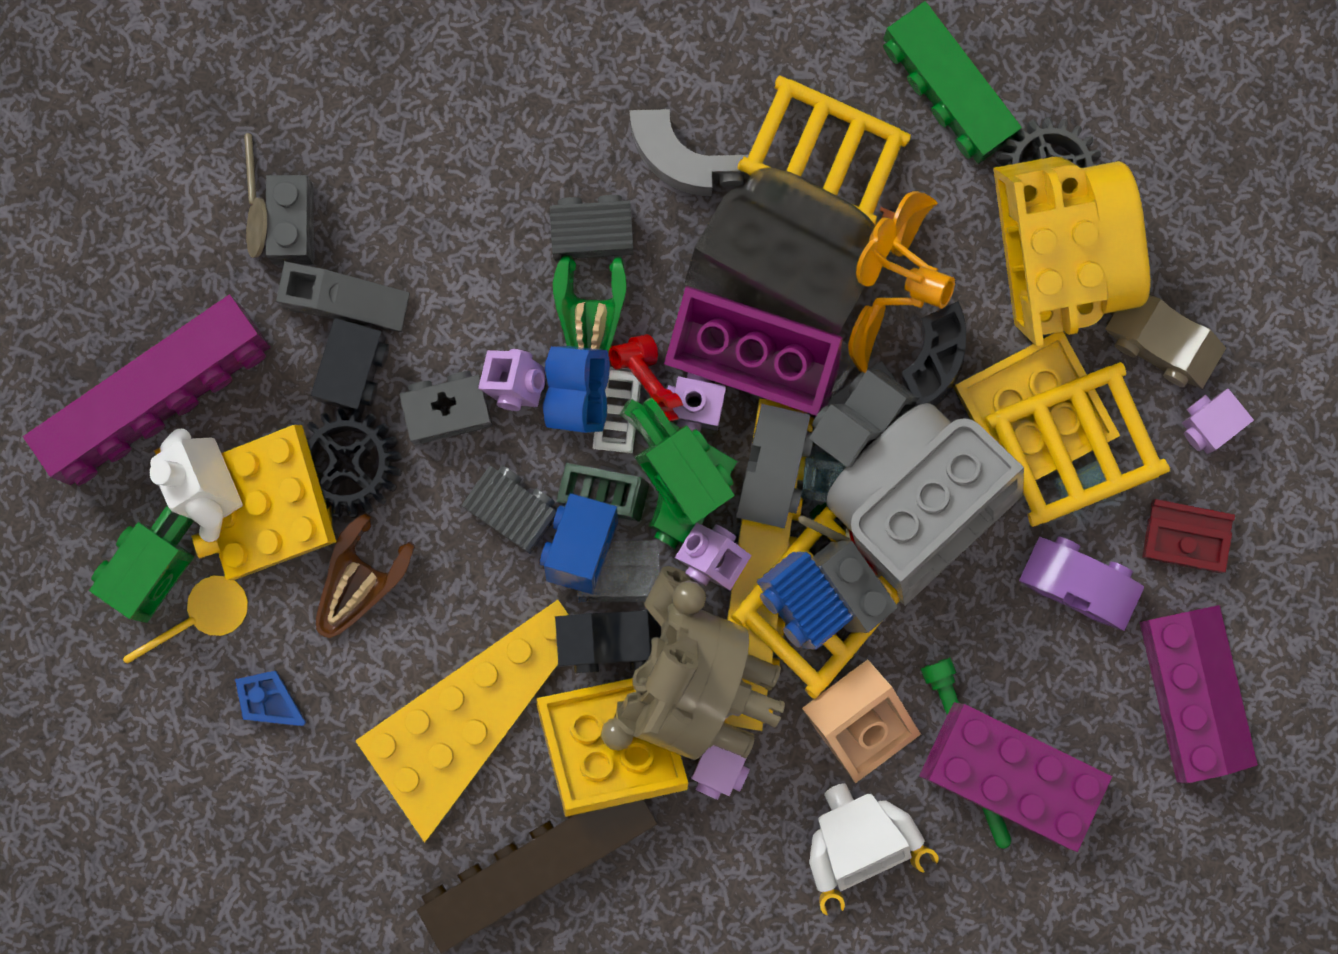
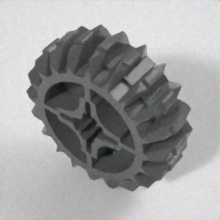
M1046 117L1042 123V129L1035 120H1031L1027 124V132L1021 128L1014 136L1015 140L1008 139L1002 146L1006 152L999 153L996 161L1002 166L1019 163L1021 153L1033 146L1035 151L1033 155L1034 160L1062 157L1081 168L1100 165L1093 162L1097 161L1102 154L1100 150H1088L1094 142L1093 137H1086L1083 141L1078 137L1082 131L1081 126H1076L1072 132L1066 130L1067 120L1062 119L1057 128H1053L1052 119ZM1050 143L1065 148L1071 154L1066 156L1058 155L1054 152Z

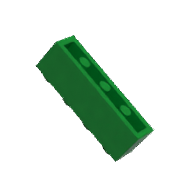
M926 1L886 29L883 38L886 42L883 45L886 54L893 63L898 64L901 62L909 73L907 80L910 86L918 95L925 94L933 104L931 111L935 119L943 127L949 125L958 137L955 139L958 149L967 159L973 157L980 164L1002 148L1005 141L1014 139L1016 133L1022 128Z

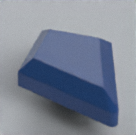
M277 671L235 679L243 720L297 726L306 725L304 717Z

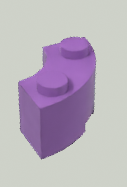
M1058 536L1056 541L1053 542L1039 537L1019 581L1038 594L1066 605L1094 621L1125 631L1144 589L1143 585L1131 578L1133 571L1116 562L1111 561L1108 566L1078 552L1080 546L1066 538Z

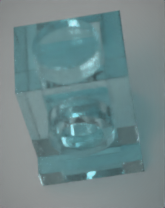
M816 452L806 457L802 499L826 502L831 486L846 466L828 453Z

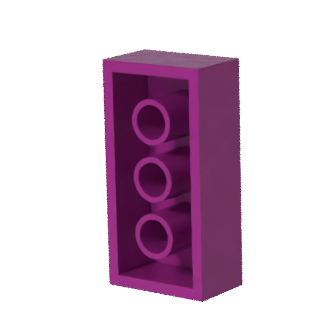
M956 702L953 703L919 777L1075 852L1079 851L1113 777L966 704Z

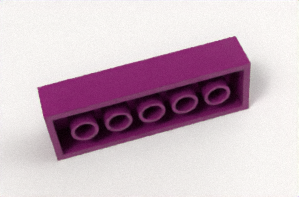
M229 294L22 437L51 478L70 486L74 483L77 486L82 485L98 474L96 468L108 459L111 462H115L126 456L132 450L130 447L131 443L142 436L148 439L158 434L165 427L163 421L173 414L177 413L181 416L194 409L199 404L197 398L208 390L214 393L226 387L233 380L230 376L243 366L245 369H250L259 364L266 357L264 352L271 346L245 309Z

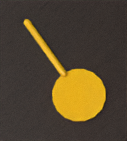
M213 575L202 579L193 587L188 597L187 611L189 618L124 656L123 661L125 663L132 662L193 624L199 631L208 635L223 636L233 632L243 623L247 614L248 600L244 589L237 581L226 580L225 576Z

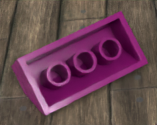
M686 286L664 364L817 416L829 404L839 371L843 337Z
M1220 605L1139 622L1176 781L1178 783H1192L1257 766V759Z

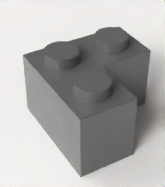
M881 370L861 372L849 387L851 395L846 403L831 404L829 407L825 406L813 421L812 426L815 429L809 439L846 467H852L857 461V456L899 417L912 409L919 399Z

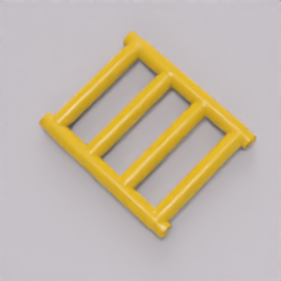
M779 75L775 80L774 87L778 91L748 158L744 156L739 161L737 169L851 222L873 229L877 218L873 213L901 146L905 147L910 142L911 134L792 79ZM791 98H794L814 108L787 170L783 173L763 164ZM828 114L850 123L823 189L820 190L800 181V178ZM864 131H867L885 139L886 143L858 207L838 198L837 195Z
M1122 362L1107 366L985 416L986 424L990 430L995 428L1003 448L1024 467L1023 494L1031 510L1027 515L1032 527L1047 523L1170 472V467L1164 458L1159 459L1123 379L1126 376V370ZM1108 384L1144 464V466L1124 474L1120 472L1086 395V392ZM1071 399L1106 481L1084 489L1048 409ZM1033 414L1068 493L1067 497L1047 505L1011 425V422Z
M825 507L813 520L846 536V532L834 521L836 516L828 507ZM807 527L772 568L792 552H807L812 558L814 555L809 550L823 534ZM880 576L878 579L897 605L899 602L898 591L883 576ZM758 584L731 615V618L739 625L743 626L745 623L807 685L805 691L813 699H816L827 688L881 624L880 622L869 633L851 632L844 642L834 634L823 643L833 655L817 672L757 612L758 608L763 604L760 598V594L763 591Z

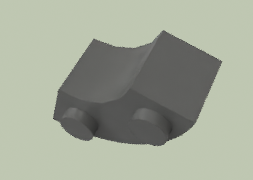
M765 404L761 405L736 518L785 529L788 513L797 514L802 493L801 489L795 488L802 456H810L813 441L809 439L812 432L807 431L810 419L809 414Z

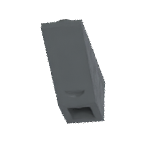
M284 261L276 302L287 311L329 319L337 318L351 323L402 332L410 292L322 268Z

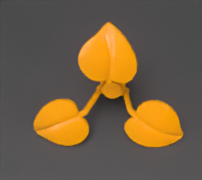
M919 191L909 192L901 200L893 220L887 217L880 219L870 235L869 243L865 246L858 260L856 277L861 285L868 287L874 285L883 266L907 277L905 291L910 292L912 297L876 298L872 306L866 305L862 309L853 327L848 344L849 355L860 372L866 373L868 370L870 355L885 314L886 305H913L922 308L925 302L943 309L952 297L955 287L954 277L938 272V268L929 266L908 250L924 218L938 204L934 198ZM891 250L895 256L901 257L904 255L917 265L919 269L912 268L908 270L888 261L886 257Z

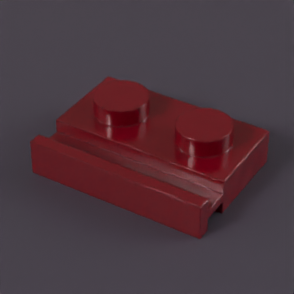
M1158 499L1152 500V509L1148 519L1142 558L1221 574L1226 573L1232 538L1231 530L1235 514Z

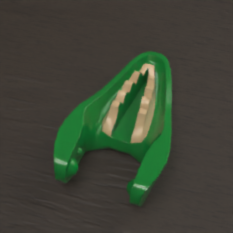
M565 255L557 265L552 284L556 310L566 344L572 347L607 350L609 354L627 289L622 257H615L609 267L612 273L613 297L607 300H585L577 297L573 292L576 263L572 256Z

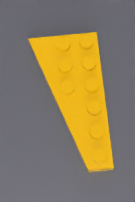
M559 600L550 604L355 740L424 843L429 839L439 823L450 811L460 795L558 666L555 616L569 615Z

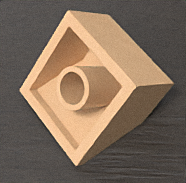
M868 659L802 708L814 728L855 783L921 735L893 687Z

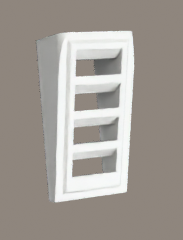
M610 367L609 379L605 389L606 397L633 399L639 403L641 383L631 370H615L613 367ZM609 380L632 383L631 390L608 388ZM607 404V413L620 414L624 406ZM606 420L604 429L625 431L626 440L602 437L603 431L594 432L593 449L633 453L636 428L629 422L623 423Z

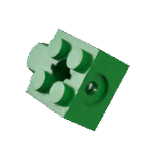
M649 398L643 403L644 407L663 435V438L660 437L643 411L638 407L630 411L631 418L650 445L649 448L634 458L679 524L693 525L735 496L730 489L734 482L720 463L716 466L713 464L706 453L710 450V447L697 429L691 431L687 425L674 429L657 402L653 398Z
M167 505L152 527L137 522L134 528L132 526L127 527L116 542V546L119 549L110 561H103L93 573L91 580L94 584L89 591L128 619L148 623L195 557L178 545L194 520L172 512Z

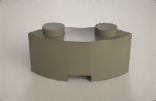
M1149 295L1147 302L1141 307L1115 312L1105 328L1117 340L1115 347L1119 351L1130 357L1138 355L1165 371L1163 374L1164 378L1179 387H1185L1189 383L1203 389L1226 350V347L1211 329L1189 320L1169 307L1162 299Z

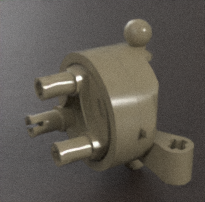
M672 566L662 567L645 600L644 605L661 626V637H655L651 640V654L647 662L636 669L633 675V687L636 692L627 694L624 701L617 703L615 718L609 719L602 727V740L608 748L619 751L626 749L632 743L633 738L636 737L692 760L701 757L708 748L714 745L746 759L754 744V734L724 723V721L731 715L738 717L744 714L769 724L773 728L776 727L781 717L770 713L769 709L783 713L784 701H778L751 690V685L743 682L742 679L771 690L778 681L781 667L748 654L749 634L745 627L701 610L706 601L705 591L698 583L687 576L684 571Z

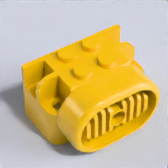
M1049 157L993 168L1014 323L1036 346L1043 345V335L1061 331L1068 335L1076 334L1079 328L1097 323L1103 314L1138 308L1147 302L1150 294L1151 279L1144 214L1136 180L1125 163L1117 161L1081 168L1065 158Z

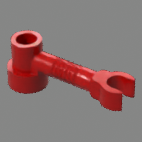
M649 334L630 338L628 343L610 347L609 360L615 370L629 368L650 397L657 402L668 420H678L679 417L673 408L683 406L681 398L676 393H672L671 390L665 389L649 369V366L655 365L658 360V349L654 339Z

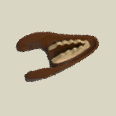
M367 513L349 523L340 533L335 544L316 615V630L324 637H334L360 619L397 585L409 566L415 544L411 542L399 547V555L393 561V565L388 573L375 570L357 556L355 546L361 540L363 533L371 528L372 517Z

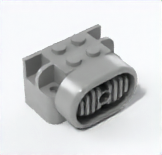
M924 403L910 409L899 417L857 456V461L852 467H846L841 472L828 492L826 504L829 510L853 533L857 549L872 565L875 573L879 576L882 575L898 591L899 601L906 606L1023 496L1024 467L975 421L963 418L951 422L934 405Z

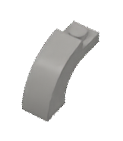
M670 109L629 110L631 133L641 159L659 179L671 187L690 194L712 196V180H720V185L739 186L744 184V180L751 179V176L737 169L739 161L744 156L748 158V155L708 156L697 154L683 146L672 130Z

